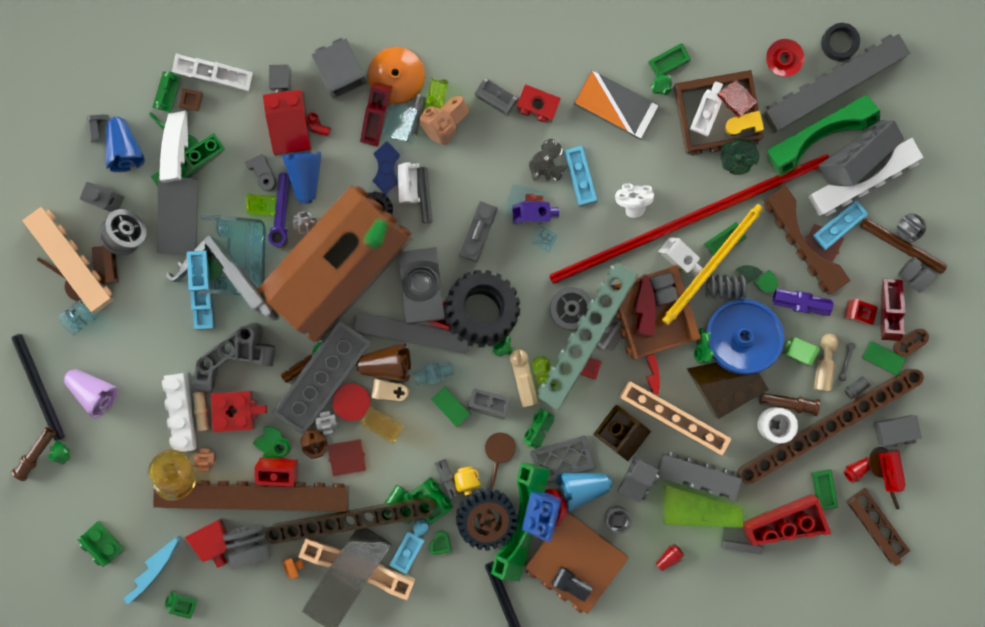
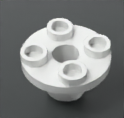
M627 183L622 185V189L616 192L615 201L620 206L626 208V215L628 217L638 218L644 214L646 206L654 201V193L650 186H633Z

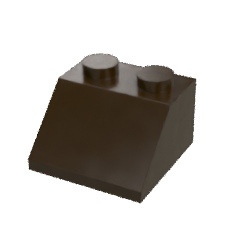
M615 405L593 435L629 462L651 433V430L618 405Z

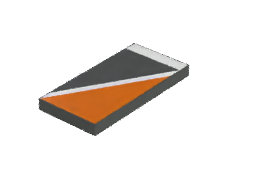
M591 70L574 102V105L640 140L659 107L656 103L594 70Z

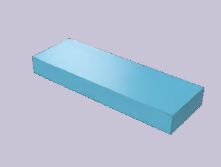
M583 146L564 150L578 206L597 202Z
M856 199L812 237L825 251L864 219L868 213Z

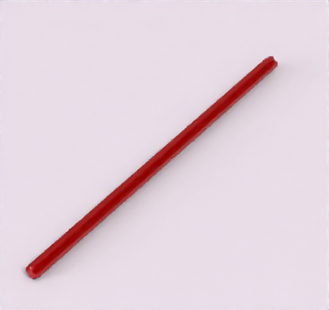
M822 155L797 166V168L781 177L779 175L774 176L550 274L549 278L553 284L558 283L819 169L818 165L828 159L829 155Z

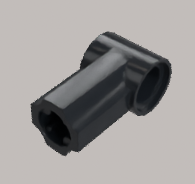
M563 566L559 568L551 582L559 590L567 591L583 602L588 598L593 588Z

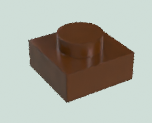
M183 88L179 107L199 112L203 93Z

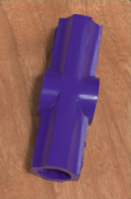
M776 289L772 299V305L791 308L797 312H811L824 316L831 315L834 305L831 299L816 297L806 292H792L783 289Z

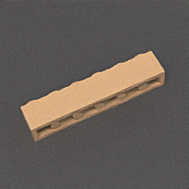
M40 207L22 221L88 309L94 314L98 313L114 301L111 297L112 291L107 285L103 286L99 280L102 278L96 270L91 271L88 267L90 262L84 255H79L76 251L79 249L72 239L70 241L65 235L68 233L61 224L57 225L55 223L56 217L49 209L46 211Z
M627 381L619 396L624 401L722 456L732 440L730 437L631 381Z

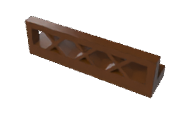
M863 488L846 500V502L890 564L897 566L902 562L900 558L910 552V550L866 488ZM862 495H865L868 499L867 508L862 507L857 500ZM870 511H875L879 514L878 523H874L869 517ZM881 526L889 528V539L884 538L880 532ZM892 542L899 543L903 550L896 554L892 549Z

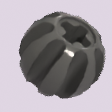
M909 213L898 222L897 232L903 240L915 242L924 235L927 226L921 216Z

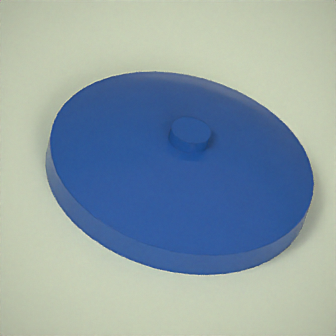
M738 299L725 303L714 312L706 329V332L711 333L709 348L714 352L713 359L724 369L740 375L757 374L768 369L778 359L784 345V331L779 318L770 308L754 300Z

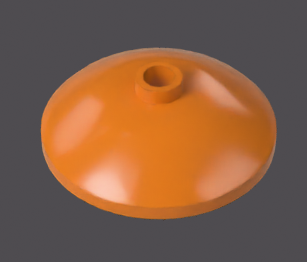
M391 47L382 50L373 58L368 68L370 88L374 82L393 86L390 104H403L414 99L421 91L425 80L424 67L420 59L412 51L402 47ZM394 70L399 71L397 76L392 75Z

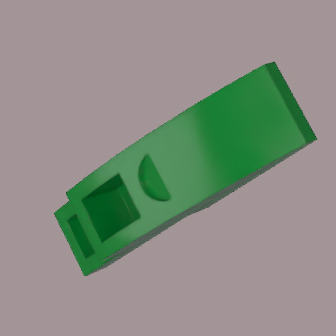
M215 133L184 152L185 164H181V178H190L225 150ZM160 171L151 176L157 187Z

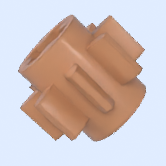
M202 448L200 452H195L194 466L199 467V471H210L211 467H215L216 453H211V448Z

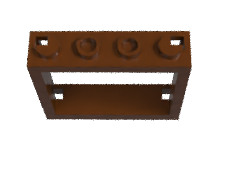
M752 70L680 82L673 86L685 154L691 153V156L700 155L704 150H710V153L721 151V147L727 146L729 149H735L744 143L752 146L759 144V141L764 138L763 131L754 134V129H752L753 135L691 146L682 97L684 92L712 88L715 81L723 84L722 86L744 82L749 113L759 111Z

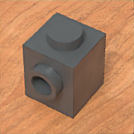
M269 65V88L274 93L291 91V68L289 65Z

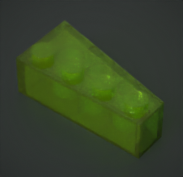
M667 484L663 485L662 522L665 525L743 527V507Z

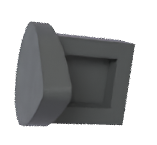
M109 115L87 116L90 143L99 141L97 123L109 121Z

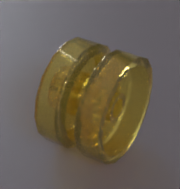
M166 450L155 456L149 464L148 474L155 492L161 498L178 500L186 497L193 490L196 483V475L189 457L184 452Z

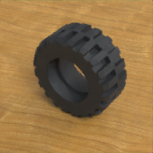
M475 270L472 275L468 272L464 274L463 278L456 280L448 293L444 307V314L447 316L445 321L447 325L451 326V333L453 335L457 333L459 335L457 339L461 342L463 339L468 341L467 345L473 346L474 343L478 344V348H484L486 344L491 347L496 342H502L511 333L520 315V308L518 307L520 299L515 296L517 294L515 287L511 288V282L508 279L504 281L501 279L502 275L498 273L496 276L492 275V271L486 270L485 273H481V270ZM476 294L490 297L498 306V319L488 324L474 321L465 310L464 304L466 299Z

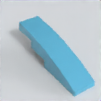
M207 251L187 252L188 286L191 295L194 329L214 328Z
M180 536L176 537L145 561L149 569L134 580L138 587L123 598L127 604L143 593L161 574L174 555L182 539Z

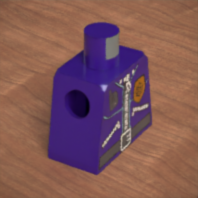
M519 202L512 205L513 224H544L550 222L551 219L559 218V208L550 207V202Z

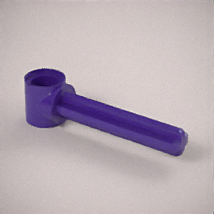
M279 173L274 227L270 228L268 235L269 242L278 249L285 247L288 243V230L285 229L290 182L288 173ZM277 234L283 235V240L280 243H274L273 241Z

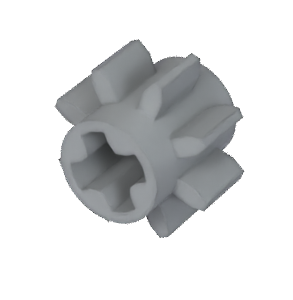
M309 211L299 212L297 216H294L293 229H298L300 234L307 235L317 223L316 216L312 217Z
M330 411L320 413V417L316 418L318 431H323L324 435L333 434L334 429L338 428L336 415H331Z

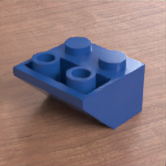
M531 492L522 530L547 542H551L561 499L549 493Z

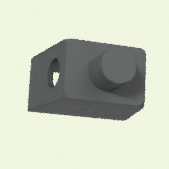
M86 182L80 196V200L110 212L120 209L124 199L122 195ZM113 197V201H112L111 205H109V202H110L111 198Z

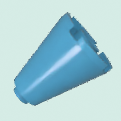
M561 473L557 475V486L561 485L560 492L566 500L567 512L608 493L610 488H612L611 478L607 477L605 473Z

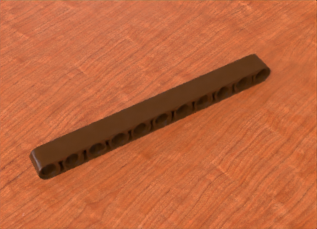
M918 369L902 371L897 376L890 378L800 431L792 440L780 443L742 465L737 471V477L741 478L742 482L746 484L758 481L918 387L924 380L923 373ZM912 372L916 376L914 382H911L909 380V375ZM895 382L899 384L897 392H894L892 389ZM878 392H881L883 395V399L880 402L876 400ZM864 401L867 405L866 410L861 412L859 405ZM846 411L850 413L848 421L843 420V414ZM829 421H832L834 424L831 431L826 429V424ZM812 431L817 432V438L814 441H811L809 438ZM799 440L801 447L795 451L793 443ZM783 450V459L777 460V452ZM762 460L768 462V466L764 470H761L759 467ZM745 470H750L751 477L745 480L743 473Z

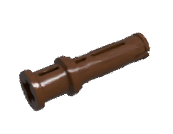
M768 393L760 395V404L793 409L797 413L806 412L818 416L820 409L819 399L814 401L804 399L802 396L791 398Z
M49 427L44 428L29 452L21 456L20 463L11 470L13 477L20 481L27 480V475L31 469L37 466V459L56 435L53 429Z

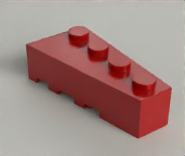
M812 494L741 522L746 538L753 546L776 543L782 540L790 541L796 540V538H810L816 535L831 534L820 501Z

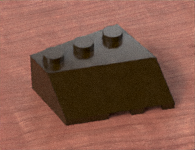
M717 362L686 368L714 417L717 419L722 418L769 390L759 373L752 375L736 374L724 369Z

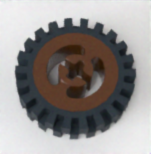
M481 488L479 493H476L474 490L471 492V497L466 495L464 497L466 501H461L459 504L460 508H457L456 511L457 527L466 543L469 542L473 548L476 546L478 550H482V547H485L486 551L490 550V546L497 549V544L499 543L502 546L505 545L504 540L507 539L509 541L512 538L510 534L515 533L514 526H517L518 523L516 520L518 519L516 510L511 500L507 498L506 494H501L497 489L493 491L492 488H487V491ZM491 509L499 512L498 521H496ZM476 516L482 529H479L476 526H474V519Z

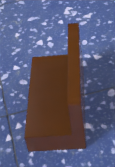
M103 244L102 246L92 247L93 268L102 278L99 280L100 283H119L116 254L111 253Z

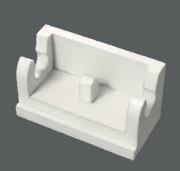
M403 163L398 165L399 203L417 204L420 202L417 180L419 163Z

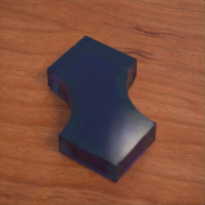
M388 141L373 153L378 162V171L372 181L385 195L398 184L394 168L396 161L400 157V154Z

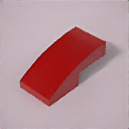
M651 354L645 356L652 375L645 378L652 394L657 395L660 389V374L655 355Z

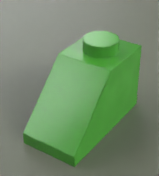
M791 337L790 340L787 339L783 345V355L801 365L808 366L812 365L820 350L817 346L796 337Z

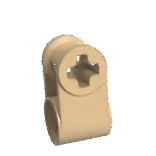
M374 378L372 398L402 401L410 394L409 387L404 383ZM400 387L405 392L401 397H399V393H396V390L400 389Z

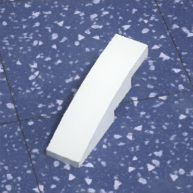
M177 53L175 54L171 71L181 76L249 91L253 72L218 62L213 63L199 58H191Z
M187 111L168 114L160 157V181L163 183L181 180V164H185L184 148H188Z

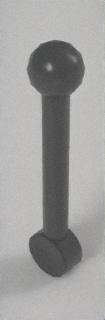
M854 343L847 345L848 353L842 374L839 376L840 381L847 379L846 371L852 350L856 347Z

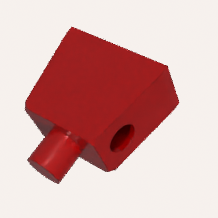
M222 518L185 537L202 562L212 558L217 568L228 563L223 552L230 549L225 547L230 542L229 540H223V535L227 533Z

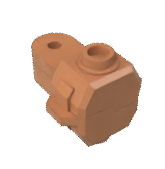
M455 96L439 109L435 107L425 109L420 117V124L432 141L446 145L456 134V125L468 115L470 110L462 96Z

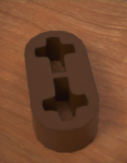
M924 329L912 330L903 336L901 341L894 343V352L900 356L912 354L928 342V332ZM916 333L923 335L921 337L922 341L913 342L912 340L917 337ZM900 344H910L905 348L906 352L899 350L901 348Z

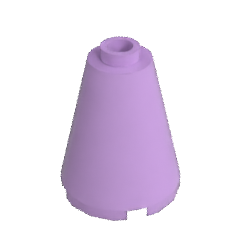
M78 369L69 370L64 376L66 387L93 419L103 416L105 413L102 411L106 408L110 409L119 395V391L116 390L118 388L115 385Z

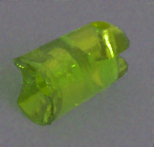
M431 77L425 103L426 108L435 107L439 109L444 105L449 81L445 79L435 80Z
M543 356L535 358L531 364L539 388L543 382L547 383L550 378L547 374L551 367L548 359ZM555 380L552 383V388L557 386Z

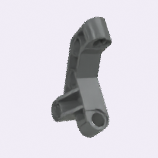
M256 322L244 325L200 357L196 362L192 385L193 390L213 393L212 390L218 367L229 359L273 366L276 346L261 344L263 336L262 326ZM226 344L232 347L231 353L225 350ZM205 359L210 362L209 369L204 366Z

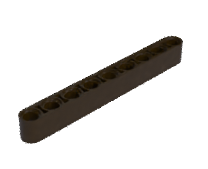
M420 497L352 509L347 512L341 511L279 522L266 530L265 538L269 543L277 544L426 518L434 511L435 501L431 497ZM421 503L429 504L430 510L424 511ZM408 506L411 509V514H405L402 507ZM385 509L392 512L391 518L384 515ZM365 513L372 514L373 521H368L365 518ZM351 516L355 523L349 524L346 517ZM328 520H333L336 524V527H330L328 525ZM309 523H314L317 526V531L311 530ZM291 526H295L298 529V534H294L291 531ZM276 529L280 537H275L272 530Z

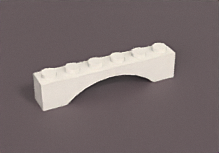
M910 138L894 148L888 154L881 168L866 181L854 186L827 185L809 195L808 198L818 216L825 214L827 217L836 212L835 207L839 205L844 207L852 203L851 198L857 195L860 198L868 194V189L872 186L878 188L886 183L885 179L890 176L892 179L903 174L901 170L906 167L909 170L919 165L918 160L924 157L913 138Z

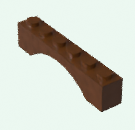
M786 185L763 200L765 202V209L769 214L772 213L776 218L774 220L775 224L780 230H784L786 240L790 245L795 246L798 258L801 261H805L808 266L807 271L812 277H816L819 282L817 285L823 293L832 294L851 281L839 264L822 258L806 243L797 223V201Z

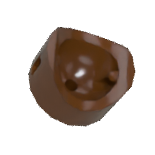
M310 429L300 439L302 451L310 459L325 455L327 440L323 432Z

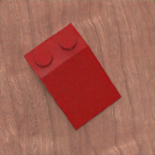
M301 90L264 94V110L273 155L311 150L304 93Z

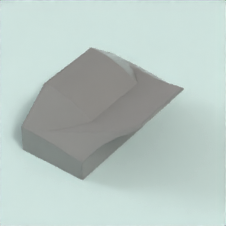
M615 317L613 318L597 348L602 351L605 349L613 351L622 339L619 328H621L620 320H616ZM592 333L588 336L587 341L592 338Z

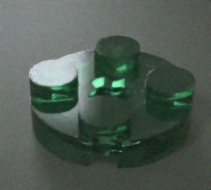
M738 139L726 142L720 154L722 167L733 175L748 173L754 164L757 165L760 158L757 146L751 139ZM738 155H744L741 156V159L737 160Z

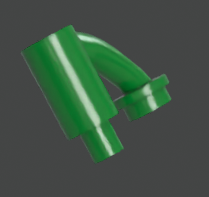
M396 484L384 504L409 500L408 491ZM404 506V513L411 514V509L408 506ZM385 509L384 514L389 516L391 511ZM413 520L403 521V522L406 523V524H409V523L412 522Z

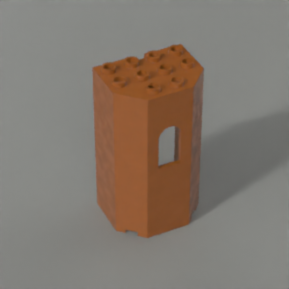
M351 185L257 289L261 295L265 293L266 297L264 300L298 332L301 334L308 333L307 337L313 342L321 341L338 320L345 315L413 240L410 237L412 233L402 225L399 227L396 224L398 220L393 215L385 211L382 212L381 210L384 207L376 200L368 199L369 193L359 186L354 187ZM377 219H381L387 222L388 226L383 244L376 250L364 244V236ZM353 232L359 238V246L340 268L336 270L323 256L343 234Z

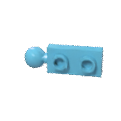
M417 520L413 525L414 533L410 531L406 533L389 566L407 574L425 539L420 537L429 528L425 520Z

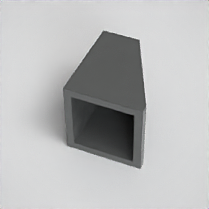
M339 38L332 42L333 45L329 47L322 46L312 54L325 86L333 99L367 84L347 38L344 40Z

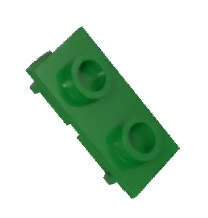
M163 71L152 108L171 113L181 76L169 71Z
M540 408L534 415L530 428L526 430L522 442L536 450L538 447H541L546 437L541 431L543 429L549 432L555 421V416Z

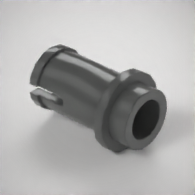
M862 376L851 386L848 385L845 393L851 400L853 398L857 399L861 392L870 387V383Z

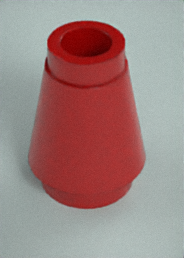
M865 457L846 466L843 473L851 483L859 482L870 470L869 458Z
M674 544L669 546L655 563L663 572L665 569L681 562L685 555Z

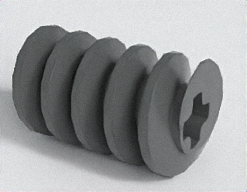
M711 274L706 280V298L709 293L712 294V298H715L716 294L719 293L720 299H722L724 293H726L728 299H730L732 293H734L736 299H738L740 294H742L743 299H746L747 282L743 275H739L738 279L736 275H732L729 279L728 275H724L721 278V275L717 274L714 279Z

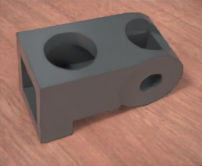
M261 154L245 161L249 170H255L258 177V186L265 191L275 189L277 182L265 155Z

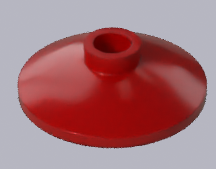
M780 39L768 48L766 63L775 75L790 77L802 68L804 52L802 47L794 40ZM781 56L786 57L787 61L782 62Z

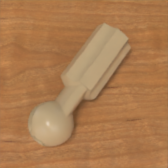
M826 334L820 341L824 352L823 358L818 360L814 389L831 392L836 365L832 360L833 352L839 347V339L834 334Z
M519 349L511 353L510 362L513 367L522 407L538 404V399L528 362V354L524 350Z

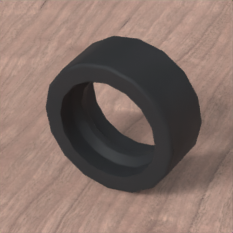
M843 22L829 27L821 40L824 54L835 61H843L850 58L856 53L860 45V35L856 28L851 24ZM836 31H844L851 38V47L844 53H838L830 46V37Z

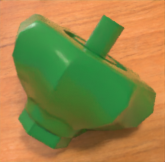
M661 74L655 78L650 85L652 93L668 95L671 92L670 87L672 86L671 76Z
M506 336L502 342H496L492 346L493 355L499 357L505 354L510 355L513 352L509 336Z
M56 441L50 446L48 458L50 461L63 465L66 461L70 460V450L66 447V444Z

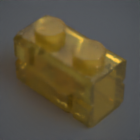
M372 406L369 407L360 425L370 428L371 431L393 444L404 427L403 424Z

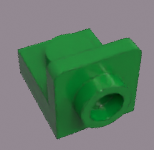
M172 590L171 594L166 597L165 606L169 614L191 619L198 601L196 598L180 595Z

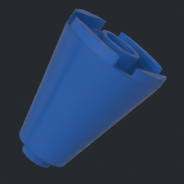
M121 117L110 118L106 123V168H110L111 172L131 171L130 167L135 165L136 168L141 167L145 162V158L126 120Z
M310 152L290 153L289 158L288 155H283V161L296 200L301 201V204H310L313 199H316L322 157L321 152L310 154Z

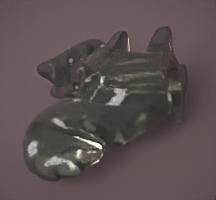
M551 138L543 142L541 145L542 150L537 152L532 160L529 161V169L533 181L539 179L541 175L545 176L547 182L551 179V176L555 181H559L565 169L568 168L567 165L555 166L554 159L562 154V146L559 141Z

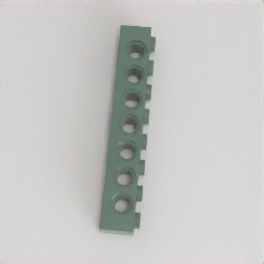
M619 263L616 266L612 265L607 273L609 276L606 283L602 282L597 290L599 293L596 300L592 298L587 307L589 312L586 317L582 315L577 324L579 329L576 333L572 332L567 340L570 343L566 350L562 349L558 355L559 363L556 367L554 365L551 367L547 374L550 378L547 383L543 382L537 391L540 393L539 399L557 410L562 406L639 276ZM616 279L622 282L621 289L617 291L611 287L612 281ZM605 296H609L612 299L611 306L607 308L601 304V300ZM595 313H599L602 316V321L599 324H594L591 320L592 315ZM584 330H589L592 333V338L589 341L582 339L581 335ZM576 346L582 350V355L579 358L572 355V349ZM565 363L570 364L572 367L570 374H564L562 371V366ZM554 380L562 383L560 391H555L552 388Z

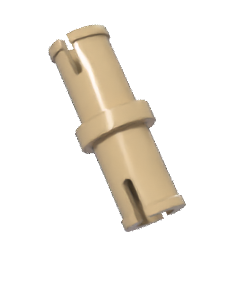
M205 392L192 393L195 406L193 414H196L197 431L210 430L207 415L209 408L206 407Z

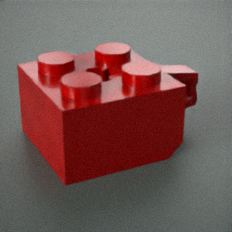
M253 391L211 394L213 432L255 429L254 419L258 418V414L268 413L267 405L257 406V401H253ZM232 408L237 409V413H235L233 416V413H230V409Z

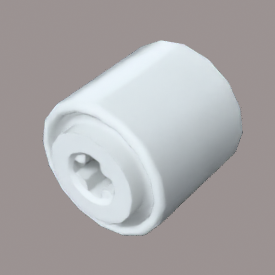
M778 407L764 410L759 415L757 421L760 434L765 439L776 443H786L792 440L798 429V423L794 414L789 410ZM771 420L779 421L777 429L770 427L772 425Z

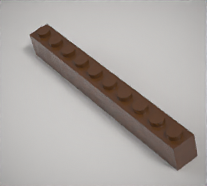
M161 479L160 482L154 484L153 508L346 512L349 509V486H344V483H333V486H325L324 482H314V486L306 485V482H295L293 487L248 484L249 481H237V484H229L228 480H219L218 484H210V480H198V483H191V480H179V483H172L171 479Z

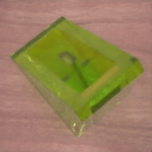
M246 194V214L250 216H275L277 196Z

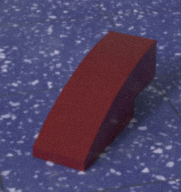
M377 82L372 84L360 137L361 143L379 146L393 86Z
M644 274L639 280L632 314L639 315L635 334L650 338L654 336L656 305L649 276Z
M883 279L880 309L881 340L901 341L905 334L903 317L906 314L903 280Z

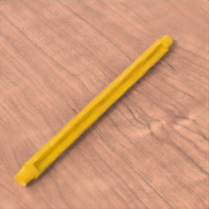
M756 204L753 209H750L743 221L670 310L666 312V316L662 319L666 325H670L676 319L678 314L754 221L760 217V213L764 210L761 205Z

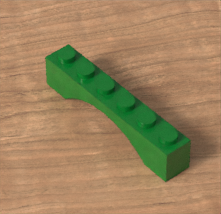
M868 95L857 98L846 107L839 108L835 113L828 117H823L812 126H807L803 131L789 136L779 144L773 145L767 150L768 162L781 177L797 168L804 153L820 139L841 131L865 130L880 121V109Z
M521 462L516 480L520 496L518 523L514 527L516 531L514 534H511L512 538L497 553L491 574L502 580H521L533 534L522 530L531 492H545L550 473L549 469L537 464Z

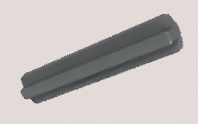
M426 167L417 168L421 216L423 224L432 223L428 171Z

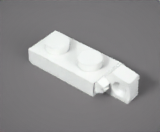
M715 81L711 91L706 90L689 130L708 137L723 101V95L719 94L723 84Z

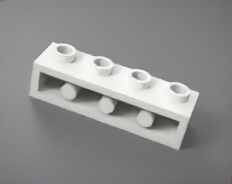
M188 373L166 375L164 380H162L163 391H166L167 399H165V408L169 411L167 425L172 433L170 446L172 449L174 448V453L198 449Z

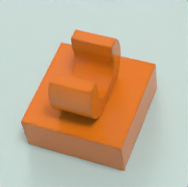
M287 558L281 561L288 579L298 577L297 570L305 567L302 560L293 562L292 558Z

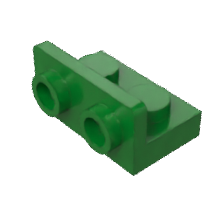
M429 477L425 482L407 494L410 499L431 497L435 501L434 511L425 518L430 525L445 516L453 508L450 499L444 495L438 483L432 477ZM421 503L424 511L430 510L429 504Z
M97 521L83 535L77 538L81 549L85 552L88 551L93 556L92 560L102 567L108 565L125 549L100 521Z

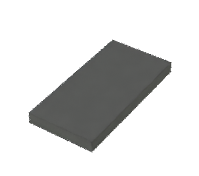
M159 176L157 253L187 255V252L194 251L197 248L198 179L181 178V180L163 183L160 181Z

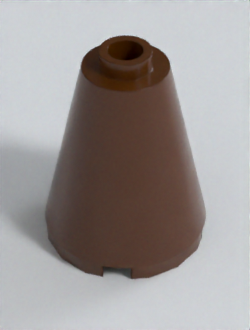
M400 343L362 355L356 363L357 371H360L361 375L401 382L409 381L410 375H407V370L411 369L409 348L405 349L406 343Z

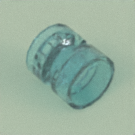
M80 299L71 306V310H65L58 318L68 332L76 335L83 329V325H89L96 319V315Z

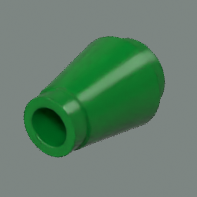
M377 219L364 236V244L378 250L383 244L388 223Z

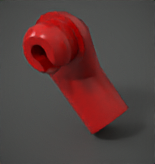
M309 113L307 123L313 133L329 137L331 128L321 125L317 113Z

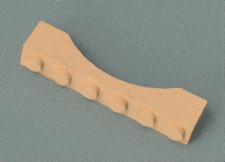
M313 537L306 538L299 555L300 558L317 565L336 569L360 578L404 600L408 599L416 579Z

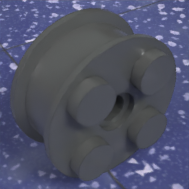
M125 209L111 212L99 228V237L102 244L111 253L117 255L134 253L139 245L143 243L147 234L143 220L134 212Z
M567 287L557 292L550 304V314L553 321L564 329H578L579 326L577 324L582 315L586 317L589 312L587 307L591 301L590 296L584 290L576 287ZM569 305H573L575 307V310L573 312H570L568 310Z

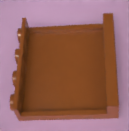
M677 265L648 274L650 278L658 274L672 272L674 278L672 287L677 289L678 296L680 297L685 291ZM640 277L636 279L614 316L616 320H620L621 328H619L622 339L625 338L627 344L625 350L627 356L631 357L632 360L701 339L689 302L670 325H666L662 321L666 316V312L670 310L677 300L656 305V324L653 337L648 338L635 334L639 315L632 314ZM622 283L611 285V287L615 291L620 290Z
M566 511L564 520L553 530L551 542L544 540L530 561L525 564L526 573L534 579L536 577L541 579V584L548 590L553 588L557 591V596L563 601L569 600L572 602V607L579 613L584 611L588 614L629 557L570 512ZM561 566L570 570L577 578L593 587L585 602L567 591L559 590L551 584Z

